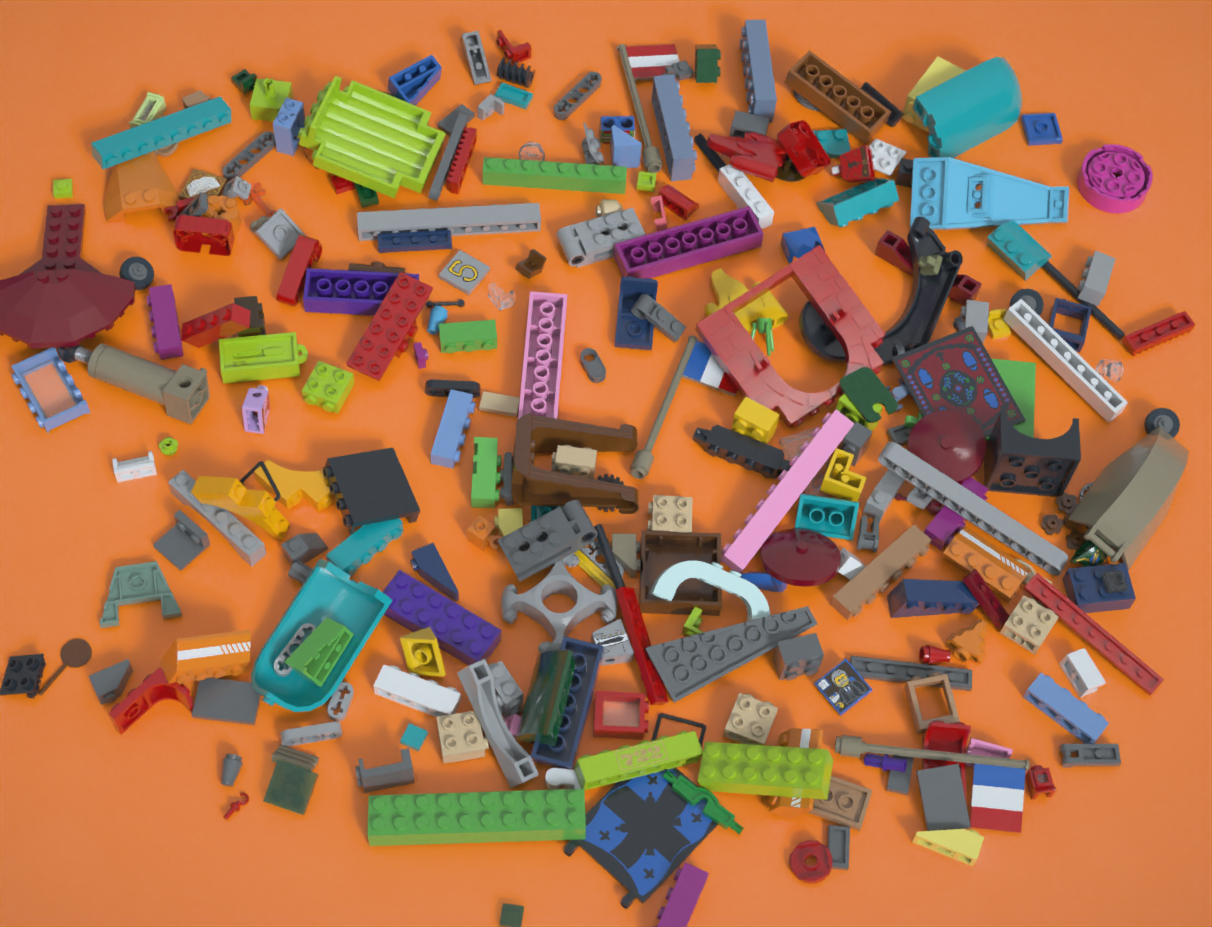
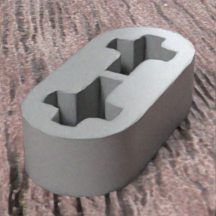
M347 682L340 683L332 695L328 705V715L334 722H340L347 716L354 698V690L351 684ZM347 689L349 694H345L342 700L341 692ZM340 704L341 712H338L337 715H334L333 710H337L338 705Z

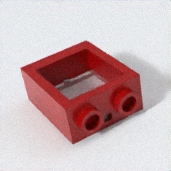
M596 691L593 737L643 740L644 733H648L649 720H645V713H649V701H645V693Z

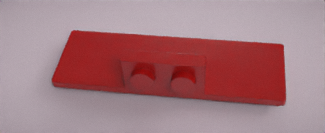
M400 272L346 365L380 381L394 356L399 358L402 352L405 353L408 349L410 338L415 337L418 331L416 318L432 293L433 287Z

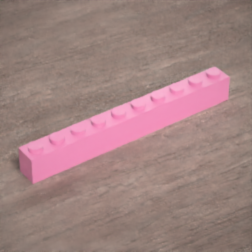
M835 410L832 414L827 413L821 421L824 423L821 428L817 427L810 435L813 437L810 443L806 441L800 448V451H802L800 456L795 455L790 461V469L788 471L784 469L777 479L780 482L777 486L773 484L766 492L769 495L767 499H761L756 505L757 512L754 515L750 513L746 518L744 529L739 528L732 537L735 539L731 545L727 543L721 551L724 554L721 557V561L733 571L740 573L746 567L854 425L852 421L838 410Z

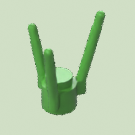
M757 318V323L752 325L750 336L754 340L757 329L758 333H766L767 356H771V351H774L772 318Z

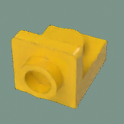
M1005 308L993 309L988 312V331L992 340L1009 337L1011 334L1008 324L1003 320L1007 313Z

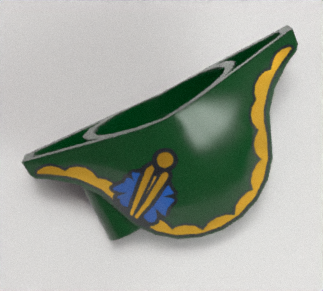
M1086 540L1074 553L1069 562H1078L1083 567L1099 566L1105 564L1109 556L1093 542Z

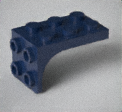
M631 276L621 277L615 347L652 350L654 325L646 318H637L631 309L641 294H646L656 301L657 280L634 278Z

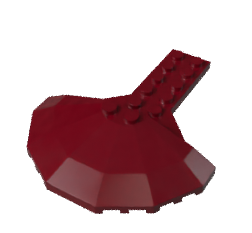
M85 204L47 206L42 259L21 274L0 280L1 336H9L15 342L20 341L27 344L29 348L75 347L79 345L81 340L88 337L92 339L96 337V333L104 329L106 331L112 329L114 322L125 314L124 311L127 307L135 303V282L102 274L81 258L86 215Z

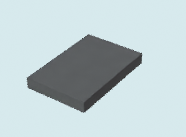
M206 678L199 681L192 718L255 725L261 695L253 689L251 682Z
M959 764L917 770L916 775L927 831L970 828Z

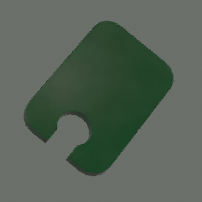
M862 367L844 376L839 382L841 390L864 420L869 423H875L882 418L879 413L873 410V405L882 404L888 415L894 413L898 408L895 398L869 367Z

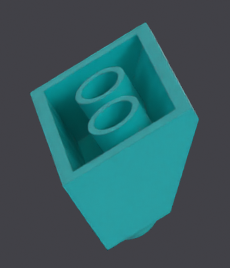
M1015 221L1000 225L987 236L988 246L1025 281L1052 258V255Z

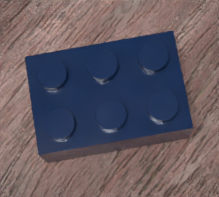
M1126 563L1069 568L1062 579L1067 598L1085 613L1130 609L1136 600Z

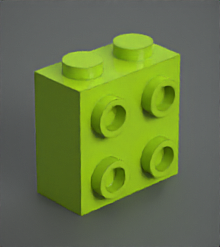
M318 361L302 389L303 401L309 405L322 407L328 412L339 413L355 384L354 374Z

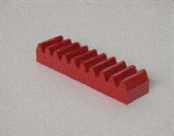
M464 128V133H462V139H460L458 150H456V155L452 162L451 172H449V177H447V190L451 193L459 195L477 141L476 128Z
M1183 311L1126 335L1122 341L1131 354L1135 356L1138 352L1140 354L1143 350L1147 351L1150 347L1154 348L1155 345L1159 346L1162 342L1166 343L1168 339L1171 341L1180 334L1189 333L1196 324L1187 312Z

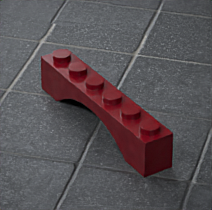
M887 230L878 241L875 255L913 276V263L909 246L903 238ZM957 274L948 297L965 306L967 300L976 299L982 283L968 275Z

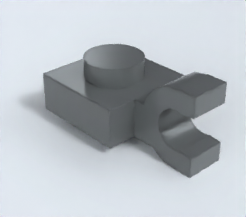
M685 60L665 67L667 73L662 74H674L676 79L681 81L692 78L694 72Z

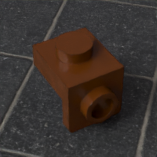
M532 249L528 258L517 263L515 270L520 272L522 276L530 279L542 272L547 258L537 250Z

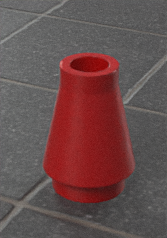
M928 644L920 647L919 660L924 662V664L949 662L951 659L950 650Z

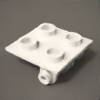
M876 138L869 146L872 150L874 169L889 176L897 167L901 158L907 153Z

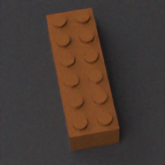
M810 50L788 71L784 82L864 144H867L887 123L891 114L890 110Z

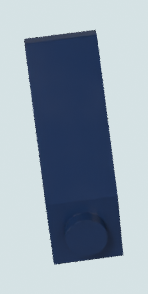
M434 543L411 551L412 559L410 564L413 571L417 570L421 578L455 602L458 601L459 591Z

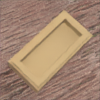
M483 391L479 411L517 417L520 398Z

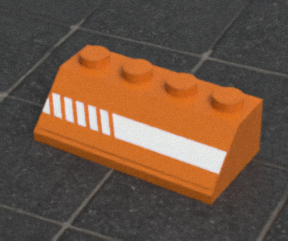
M966 526L953 538L943 552L942 557L966 575L971 570L976 569L992 592L1008 603L1032 571Z
M241 630L175 639L160 661L168 683L178 682L181 684L190 680L201 681L211 677L221 678L225 675H240L250 663L251 632L250 630Z
M790 728L780 734L778 745L783 747L821 749L824 730ZM770 796L769 812L791 820L811 811L814 799Z

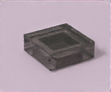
M1122 570L1102 573L1101 577L1106 594L1125 592L1128 589Z

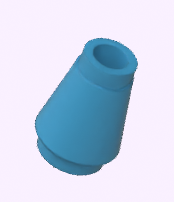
M434 306L430 310L428 333L438 334L439 324L444 323L448 317L447 309L441 306Z

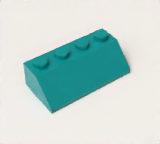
M876 177V181L864 182L816 204L831 225L844 227L852 220L863 219V216L866 214L877 213L878 209L882 207L888 208L893 206L894 202L899 201L894 180Z

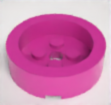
M1107 144L1103 145L1102 148L1091 150L1086 155L1077 176V186L1082 197L1093 207L1108 213H1127L1135 210L1143 203L1151 187L1153 174L1150 165L1145 163L1143 156L1137 151L1122 145ZM1113 173H1119L1120 176L1115 178V175Z

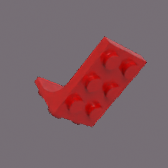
M159 667L153 674L147 675L141 685L132 689L121 703L114 705L109 716L115 730L122 735L156 703L163 700H175L183 704L189 711H192L193 699L189 695L191 693L184 684L179 685L177 682L168 683L164 671Z
M940 720L930 722L922 736V749L965 754L971 726L965 725L962 722L953 724L944 723V721ZM922 758V770L959 764L966 800L965 763Z

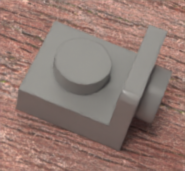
M490 94L477 106V118L483 121L490 117L494 111L503 115L504 102Z
M236 176L225 184L222 196L230 198L239 196L246 200L251 190V184Z

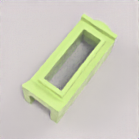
M147 92V96L133 120L129 122L130 129L161 118L167 109L164 97Z

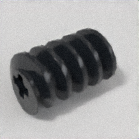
M503 57L497 68V77L499 76L500 80L505 79L507 82L512 80L513 84L518 82L519 86L525 84V87L529 88L534 80L535 70L532 72L530 65L525 69L523 63L519 68L517 61L512 65L511 59L505 63V57Z

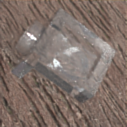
M495 282L488 285V297L499 311L510 308L515 303L516 293L513 290L505 294L503 289L498 287Z

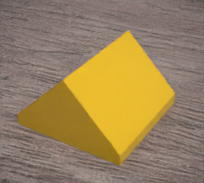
M430 627L400 637L409 673L443 677L446 675L438 642Z

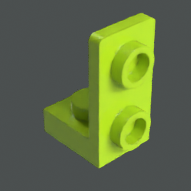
M694 607L683 626L682 634L685 637L704 633L699 630L703 619L701 618L702 610Z

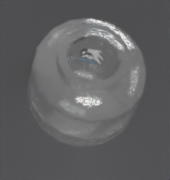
M1103 358L1096 365L1095 371L1107 382H1118L1123 377L1124 367L1119 359Z

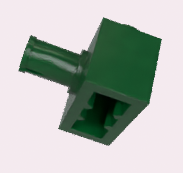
M695 44L696 83H717V77H720L718 60H721V50L718 49L716 44Z

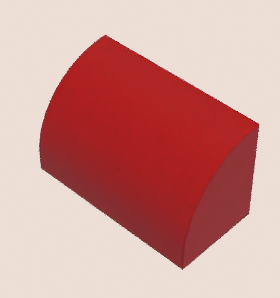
M669 184L659 190L658 196H662L664 206L685 221L699 208L697 202Z

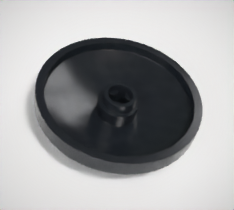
M808 300L799 316L800 332L805 343L816 355L827 361L835 363L846 362L841 344Z

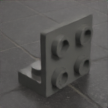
M178 510L174 514L175 526L155 542L153 546L181 571L210 546L208 534L181 510Z

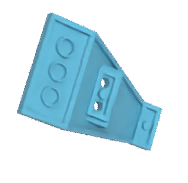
M950 157L913 159L910 228L915 217L918 216L928 219L930 222L929 228L932 230L998 227L1011 221H1015L1019 225L1068 223L1069 186L1050 187ZM982 185L981 190H976V187ZM977 203H981L979 208L975 207Z

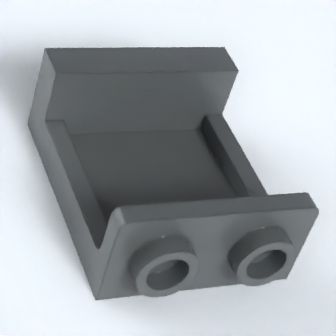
M409 748L401 750L402 762L365 769L363 759H358L359 766H356L355 770L358 786H363L364 793L413 784L414 773Z

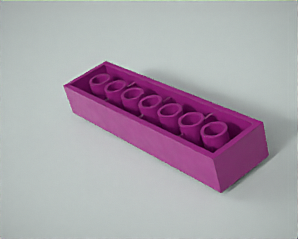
M748 206L615 243L613 257L622 277L653 278L761 247L764 233L751 207Z

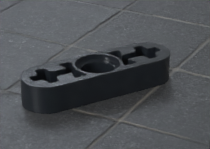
M432 379L425 382V394L428 396L448 397L450 390L473 394V398L480 396L481 385L475 381Z

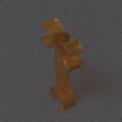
M258 182L254 184L248 198L243 200L245 206H248L253 200L265 216L270 218L277 211L270 210L262 201L261 197L266 196L267 193L265 188L259 191L261 183Z

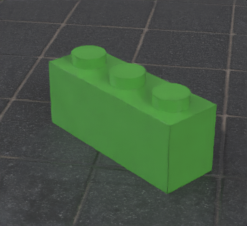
M495 320L439 324L441 353L497 349Z

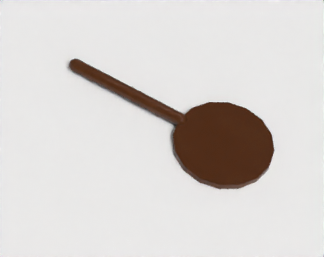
M73 639L64 644L60 654L64 664L40 690L39 695H43L67 666L78 668L89 662L92 656V649L87 641Z

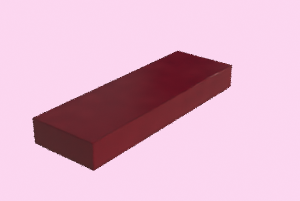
M976 569L971 570L962 580L998 629L1006 623L1010 616Z

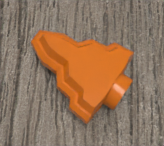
M981 618L973 622L969 628L961 629L957 634L952 633L946 643L954 650L953 655L961 662L970 660L981 664L985 656L983 649L986 645L984 636L987 633V621Z

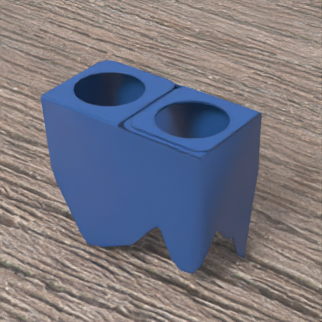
M816 227L782 234L781 247L789 263H792L793 256L800 258L819 245L825 251Z

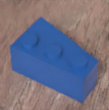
M430 55L389 77L388 90L391 94L396 95V98L416 106L440 80L442 67L434 56Z

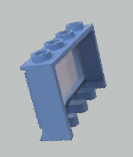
M55 347L11 366L14 371L11 376L15 384L21 385L22 388L19 390L24 399H29L30 402L27 404L32 414L36 412L38 416L35 419L39 427H44L47 433L83 414L90 413L86 400H83L79 388H76L72 376L68 374Z

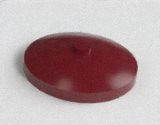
M941 410L924 416L915 424L908 438L907 450L955 482L962 483L977 473L982 466L986 453V441L982 429L972 418L958 411Z
M792 528L770 535L762 545L760 559L764 569L775 579L789 585L809 587L824 584L835 577L840 568L841 554L836 544L828 537L812 530Z

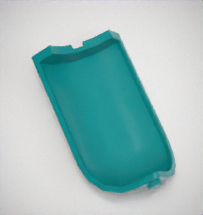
M994 57L915 98L913 110L920 118L923 126H927L929 130V135L927 136L929 157L955 158L1006 131L1018 121L1022 110L1021 87L1013 68L1004 57Z
M319 559L257 656L251 673L253 689L263 696L262 701L272 707L275 703L294 712H304L323 705L336 691L393 600L377 588L361 581L357 583L354 580H349L351 575L342 571L331 562ZM328 617L346 626L354 634L322 687L302 678L294 670L284 677L278 676L273 670L275 660L303 624L310 623L317 628ZM303 630L304 636L300 641L304 642L312 630ZM292 645L289 648L290 653L292 654L299 645ZM278 663L280 671L283 669L288 670L285 663Z

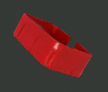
M805 120L792 122L777 133L779 141L801 176L809 177L816 175L831 164L829 156Z
M179 215L176 218L173 229L176 248L183 252L200 253L203 244L211 245L209 252L211 255L230 256L235 239L232 223L225 219ZM202 233H208L209 237L204 236Z

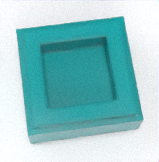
M409 723L400 740V744L419 752L428 735V731Z

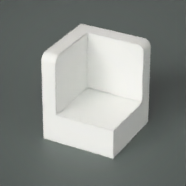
M845 548L840 551L841 562L838 572L852 580L866 566L858 557Z

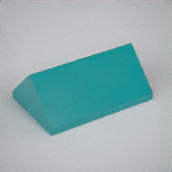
M801 493L797 504L794 528L812 530L826 537L853 541L859 502Z

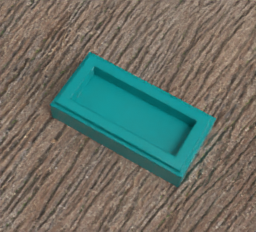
M502 82L494 94L495 97L500 98L503 102L525 110L533 99V93Z

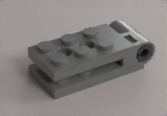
M572 500L566 503L562 509L561 507L556 508L498 539V542L520 582L591 544V541L596 538L598 533L580 501Z

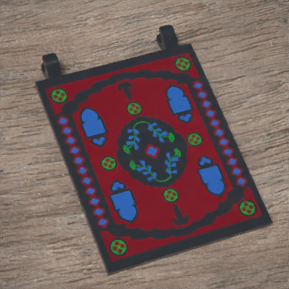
M962 317L955 318V322H953V327L958 332L905 352L900 340L894 342L892 349L897 356L892 357V361L922 417L941 410L958 411L972 418L982 429L984 437L991 435L1000 412H1006L1012 426L1025 422L1023 414L974 327L966 328Z

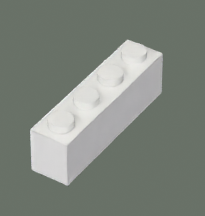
M730 164L720 168L718 183L738 209L750 206L761 229L772 225L774 211L745 174L735 170Z
M383 665L374 684V693L376 695L434 717L455 714L461 702V694L456 689L442 687L433 680L426 681L415 673H405L393 665H390V667Z

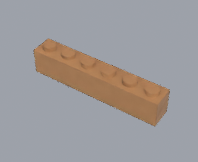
M912 525L833 595L830 605L847 621L852 616L857 617L862 612L864 605H870L876 599V595L879 592L883 593L888 589L889 583L893 579L897 581L903 575V570L913 567L919 556L924 557L928 553L931 539L917 526Z

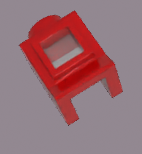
M1036 765L1031 767L1025 775L1031 800H1036L1041 793H1046L1047 798L1052 797L1057 790L1054 786L1049 767L1043 768L1042 765Z

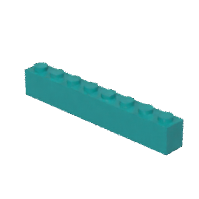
M221 96L92 142V156L102 169L112 167L231 123V108Z

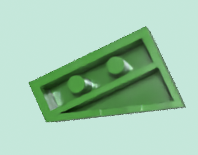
M474 437L471 490L472 508H495V501H499L500 489H496V484H500L501 476L500 472H497V467H501L502 455H498V438Z
M326 617L284 663L302 678L322 687L354 634L346 626Z

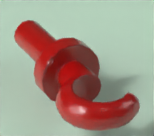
M240 793V796L246 797L245 801L237 800L236 803L232 802L230 804L231 808L223 816L225 820H228L235 811L238 812L240 805L248 803L249 796L246 793Z

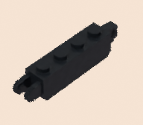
M719 425L713 426L711 431L697 427L692 440L704 446V452H707L709 455L725 459L731 464L740 465L746 470H753L767 478L776 479L784 469L788 471L791 467L789 465L790 461L783 459L784 453L781 449Z

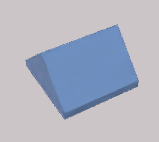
M613 125L610 141L612 166L638 168L640 166L642 143Z

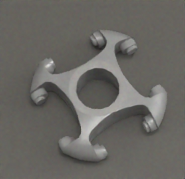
M574 553L550 565L553 567L550 573L539 584L523 594L518 595V590L513 584L503 588L501 596L503 620L513 624L517 620V612H522L539 623L553 639L552 643L544 641L538 646L540 653L560 650L563 636L567 637L576 625L596 612H601V620L605 624L611 623L616 618L617 597L613 587L605 584L600 590L601 594H595L577 582L565 568V566L574 568L579 564L580 560ZM563 594L570 597L576 605L568 612L555 613L548 610L543 602L551 595Z

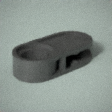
M592 348L584 349L580 355V362L589 380L593 383L603 382L606 377V368L596 350ZM591 355L594 357V360L586 361L584 357Z

